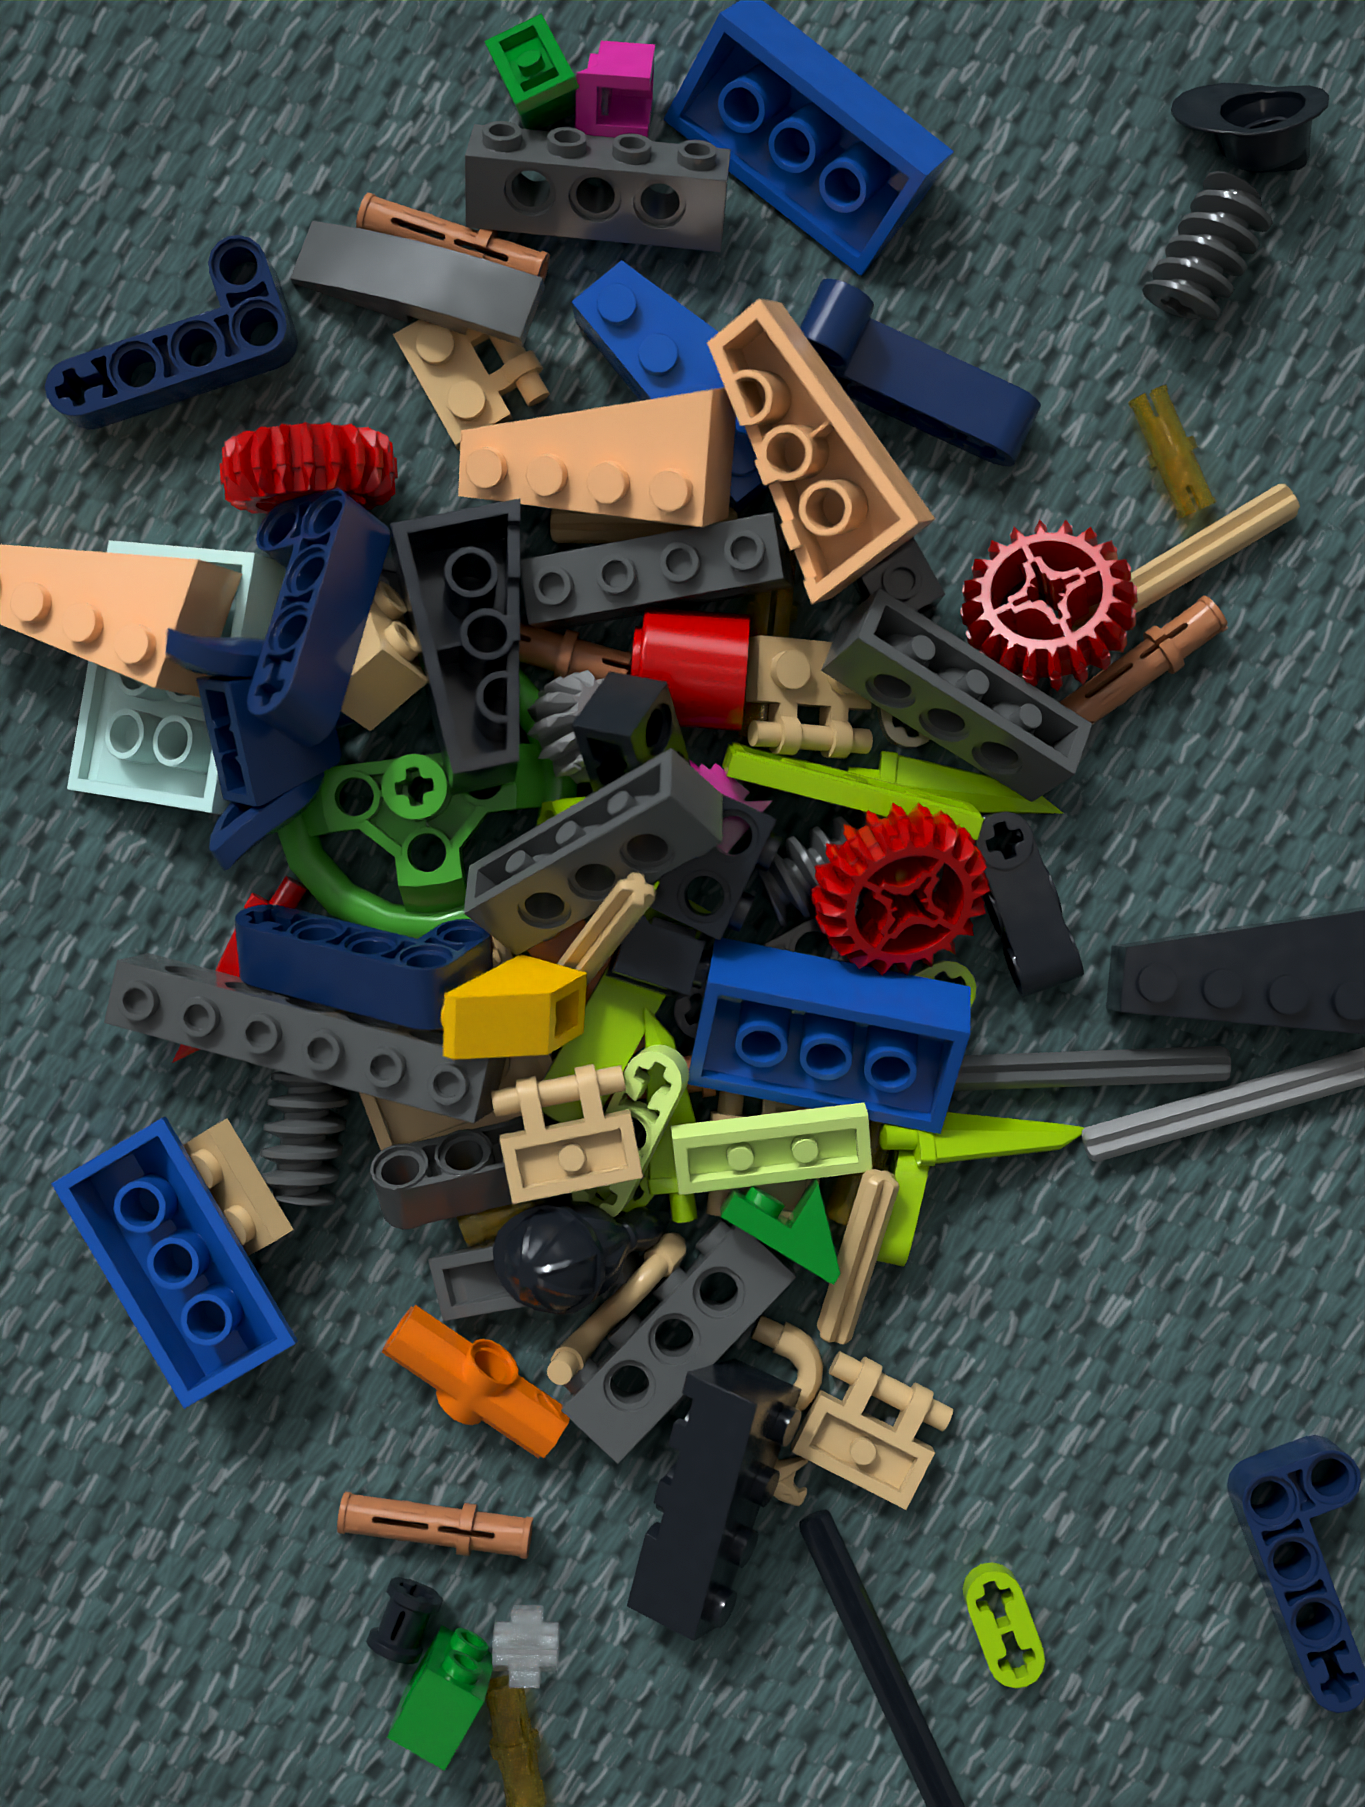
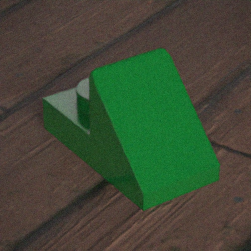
M542 13L484 41L524 129L539 130L576 112V90L579 88V85Z
M816 1178L811 1180L789 1218L781 1215L785 1207L781 1201L756 1186H751L747 1194L738 1188L730 1190L720 1207L723 1219L832 1285L835 1284L840 1276V1270Z

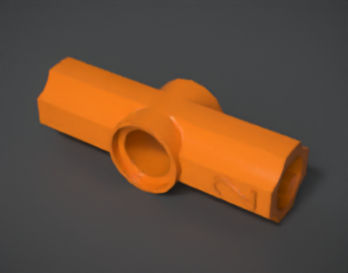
M417 1305L409 1308L384 1345L383 1354L436 1389V1396L440 1406L452 1419L466 1425H475L484 1421L537 1458L546 1457L556 1445L569 1423L570 1418L561 1411L563 1406L561 1403L518 1375L519 1370L516 1361L503 1346L487 1339H479L471 1343Z

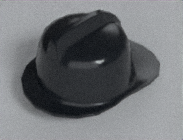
M1218 83L1196 87L1183 92L1173 100L1171 114L1178 123L1190 129L1214 133L1220 152L1237 169L1257 173L1300 170L1306 166L1310 157L1312 120L1328 107L1330 97L1322 88L1309 85L1272 87L1243 83Z

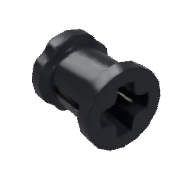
M395 1577L391 1579L386 1590L390 1600L380 1625L370 1630L366 1642L375 1653L386 1659L402 1664H415L419 1662L423 1652L419 1642L430 1615L439 1612L443 1598L436 1590L411 1579Z

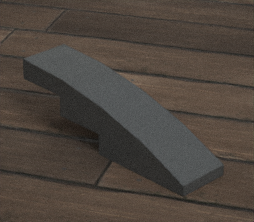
M312 221L290 277L293 284L407 323H411L412 317L464 335H466L469 328L522 347L545 289L542 277L476 256L403 237Z

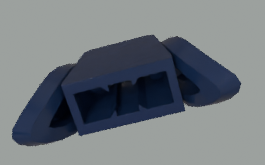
M168 628L166 631L165 655L171 661L190 671L209 675L196 678L223 800L232 801L216 822L210 836L209 849L220 867L225 871L252 847L302 814L314 801L324 782V771L337 765L342 756L337 728L356 723V721L340 712L334 729L326 739L313 747H302L255 716L248 709V693L265 640L243 637H200Z

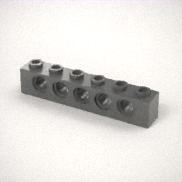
M151 953L117 960L104 1023L471 1123L477 1122L494 1111L491 1091L499 1090L506 1057L450 1059L443 1056L444 1031L409 1028L250 986L243 983L240 977Z

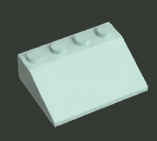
M109 540L107 553L199 559L242 573L221 638L243 637L265 640L287 570L276 560L251 552ZM88 661L67 789L222 815L232 801L223 800L201 698L154 688Z

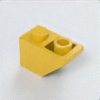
M520 954L446 993L441 1012V1024L444 1028L443 1056L457 1060L548 1055L584 1033L587 973Z

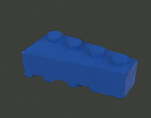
M621 260L571 301L575 322L640 401L725 387L707 343L719 332ZM736 416L729 507H732L738 514L769 489V486L764 485L755 464L757 457L745 426H740Z

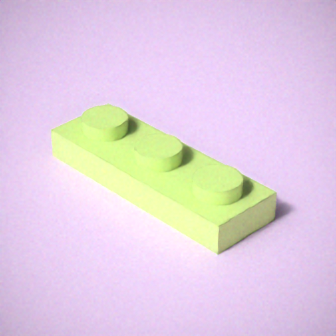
M865 1102L671 1126L679 1195L864 1173L867 1170H872L869 1117Z

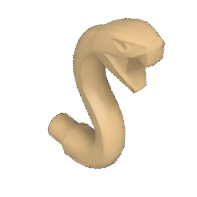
M666 1233L653 1247L647 1249L644 1254V1262L628 1279L627 1283L623 1284L556 1349L547 1368L548 1377L553 1383L557 1385L567 1384L580 1369L582 1370L588 1357L592 1355L605 1336L647 1296L663 1277L670 1276L680 1265L686 1255L685 1239L679 1233Z
M760 1315L751 1339L773 1348L772 1353L788 1358L798 1369L797 1380L794 1386L802 1390L795 1408L802 1412L816 1398L822 1383L823 1364L820 1351L813 1339L801 1329L788 1322L782 1325ZM798 1457L778 1460L777 1458L774 1469L780 1472V1477L773 1495L774 1497L795 1506H800L804 1502L808 1493L807 1488L802 1487L798 1489L794 1483L796 1471L808 1463L807 1459Z

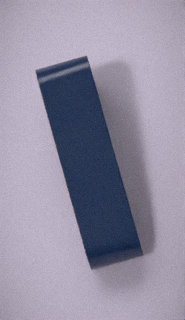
M235 235L222 239L211 250L208 261L209 273L221 307L65 359L56 364L48 373L45 383L46 397L52 407L78 427L88 430L98 429L278 369L287 364L296 352L298 345L297 332L277 273L259 244L249 237ZM245 262H253L258 265L256 275L251 281L242 285L231 284V274L238 265ZM263 322L278 324L277 335L272 342L264 346L251 345V334L256 326ZM204 342H214L217 344L216 355L210 363L199 367L191 366L192 352L198 345ZM145 362H154L156 372L150 383L143 387H132L131 377L136 367ZM87 383L91 388L84 392L86 402L79 406L74 400L81 397L80 386ZM115 387L118 393L114 395L108 389Z
M831 278L823 279L820 282L799 328L848 397L983 460L1001 466H1013L1041 408V403L1036 397L1014 384L872 319L874 302L867 294L853 285Z
M339 488L308 494L276 505L261 522L256 537L258 548L287 570L249 689L248 709L255 716L300 746L308 748L318 745L326 739L334 729L340 716L391 536L389 528Z
M280 905L252 906L241 910L235 916L239 974L243 983L409 1028L421 1030L443 1028L441 1012L445 1002V994L493 969L492 935L471 919H456L444 922L417 939Z
M1311 1435L1248 1457L1237 1463L1229 1473L1227 1488L1296 1675L1319 1705L1328 1711L1342 1713L1353 1710L1364 1700L1365 1667L1309 1519L1340 1508L1352 1501L1359 1492L1361 1476L1360 1469L1354 1459L1326 1437ZM1332 1458L1334 1468L1331 1475L1322 1482L1313 1483L1311 1481V1474L1315 1465L1323 1459ZM1265 1481H1274L1275 1489L1272 1497L1263 1504H1251L1250 1498L1255 1487ZM1285 1542H1297L1296 1553L1292 1559L1286 1563H1273L1274 1553L1280 1545ZM1311 1602H1319L1318 1612L1313 1619L1304 1623L1296 1622L1297 1613L1302 1606ZM1326 1651L1336 1663L1332 1666L1334 1677L1329 1679L1325 1662L1317 1652Z

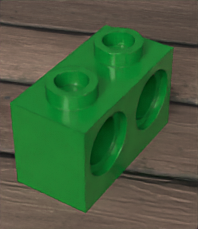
M441 1625L403 1691L387 1735L388 1739L444 1771L485 1701L496 1656L488 1652L489 1647L481 1637L464 1628H457L453 1632Z

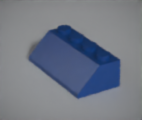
M740 0L719 13L663 119L688 140H702L713 144L716 148L731 149L729 172L860 276L867 271L920 204L954 153L952 149L763 0Z
M715 938L689 1067L688 1084L810 1109L865 1102L868 1117L871 1121L941 1134L970 1036L971 987L889 970L882 976L873 967L864 966L859 969L853 963L726 938L721 940Z
M166 1116L51 1183L184 1409L298 1342Z

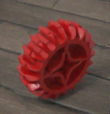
M304 422L297 425L282 423L277 427L260 426L256 431H243L237 436H233L225 442V446L222 448L220 479L221 485H224L225 500L237 509L247 510L252 514H268L276 505L284 501L335 488L344 491L365 509H373L377 505H383L396 494L395 479L398 478L397 458L394 457L392 442L389 441L388 436L369 427L357 428L353 424L333 425L330 422L324 424Z
M1039 519L1034 529V535L1025 537L1021 531L1013 527L1010 534V545L1005 546L991 540L990 547L988 548L990 560L974 559V565L972 566L974 579L964 581L962 593L965 603L962 604L960 614L963 625H966L968 628L966 630V637L970 646L979 650V652L1015 675L1023 673L1024 681L1034 687L1038 684L1040 677L1049 678L1051 687L1058 692L1063 684L1062 676L1073 674L1074 678L1084 685L1088 679L1087 666L1089 664L1107 671L1108 666L1111 664L1109 651L1124 652V648L1127 645V633L1125 631L1133 630V627L1136 625V610L1133 607L1138 602L1136 585H1133V582L1130 581L1132 579L1131 567L1126 559L1118 560L1117 548L1113 545L1112 540L1098 545L1097 534L1093 531L1092 527H1089L1079 536L1075 537L1073 536V528L1067 520L1063 522L1057 533H1048L1046 525ZM1025 580V585L1014 595L1007 597L1008 604L1000 607L1007 593L1018 583ZM1038 592L1042 594L1045 602L1043 600H1039ZM1100 603L1093 617L1082 628L1073 632L1072 625L1074 622L1089 613L1088 607ZM1052 608L1055 611L1058 610L1059 619L1056 618Z
M892 803L887 818L881 820L877 814L867 810V825L856 830L854 827L844 824L843 834L846 841L843 845L826 843L825 854L830 862L814 866L815 878L819 884L811 889L812 902L817 909L815 911L817 914L816 921L822 933L827 934L832 948L839 952L841 956L847 954L850 962L854 963L859 969L870 963L883 976L892 964L895 963L898 970L908 975L913 961L920 959L923 963L933 968V954L941 949L955 954V942L953 939L957 935L974 936L973 924L969 918L986 914L984 901L981 898L982 895L990 891L988 878L983 872L987 868L985 858L978 847L974 846L975 840L968 830L959 824L956 825L952 817L945 814L942 810L932 815L927 807L917 803L907 815L902 807ZM944 864V872L941 883L936 893H934L932 891L936 883L939 881L937 872ZM864 886L868 888L866 895L862 899L865 906L857 916L855 914L856 902Z

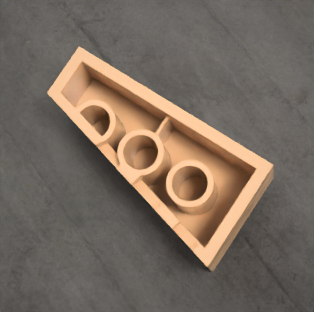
M758 299L707 342L740 426H745L757 457L755 464L764 485L769 486L783 521L780 526L790 550L795 551L806 579L803 583L812 604L836 596L935 520V517L782 303Z
M724 387L461 430L458 496L500 502L521 498L520 504L704 527L728 518L736 413Z
M0 545V625L154 688L200 697L196 678L208 675L190 671L171 661L165 655L166 631L168 628L193 636L221 638L242 573L199 559Z

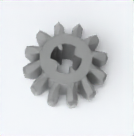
M589 670L580 673L574 672L564 678L558 677L544 686V690L538 693V699L535 700V703L527 710L535 722L527 735L538 740L542 747L538 759H551L553 761L555 777L570 776L576 784L590 782L571 724L603 681V679L596 680Z

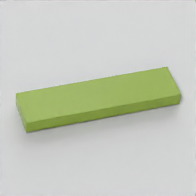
M735 742L728 744L722 764L728 777L865 812L869 810L872 813L885 817L888 816L892 803L902 807L907 815L917 803H920L923 807H927L932 815L940 810L950 815L956 825L959 824L961 827H965L975 840H978L984 820L981 813L969 802L786 755L773 754L770 751Z
M658 881L653 884L655 890L659 884ZM689 900L695 910L701 913H711ZM650 907L644 913L647 921L655 916L694 929ZM697 930L695 939L699 938L701 931ZM608 964L585 1004L584 1033L561 1046L542 1081L574 1075V1068L594 1064L595 1070L621 1065L623 1072L645 1034L644 1005L655 1016L665 995L606 977ZM610 1094L600 1096L602 1108L604 1107ZM581 1100L542 1108L545 1116L558 1123L584 1118Z

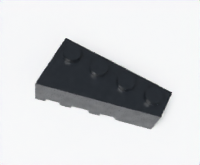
M521 498L391 523V554L402 599L407 609L406 615L410 631L416 637L421 651L418 657L428 681L424 688L451 796L515 782L519 764Z
M1365 906L1112 945L1106 1008L1126 1013L1365 1034Z
M735 1358L687 1372L682 1394L693 1398V1402L685 1419L679 1418L673 1425L668 1446L679 1451L678 1459L667 1474L659 1480L653 1503L656 1504L657 1510L663 1512L661 1523H654L645 1534L627 1607L692 1641L697 1640L717 1627L722 1628L726 1624L737 1599V1592L731 1588L738 1568H743L748 1563L758 1541V1531L752 1529L760 1506L765 1507L769 1503L779 1482L780 1472L774 1469L782 1446L786 1447L791 1442L800 1423L801 1411L795 1407L802 1390L801 1388Z

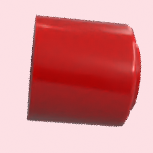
M647 608L644 612L643 626H635L631 675L668 683L680 727L741 731L745 700L750 615Z

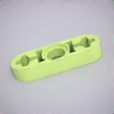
M666 1045L649 1046L629 1062L623 1074L626 1091L614 1093L605 1111V1114L630 1109L631 1117L639 1120L644 1126L646 1142L643 1147L638 1148L643 1175L689 1080V1069L685 1059L677 1050ZM658 1062L666 1067L663 1077L672 1084H664L653 1094L647 1105L637 1101L644 1094L650 1081V1076L642 1071V1068L649 1070ZM627 1095H629L633 1100L627 1099ZM654 1110H659L660 1114L658 1115ZM642 1178L610 1184V1190L615 1194H610L605 1201L595 1196L597 1187L571 1192L573 1201L590 1202L605 1210L610 1216L615 1217L630 1202Z

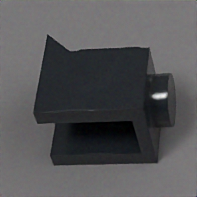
M643 914L613 952L606 977L680 1000L689 996L691 987L701 989L710 967L712 952L703 949L704 941L695 939L697 930L655 916L647 921Z

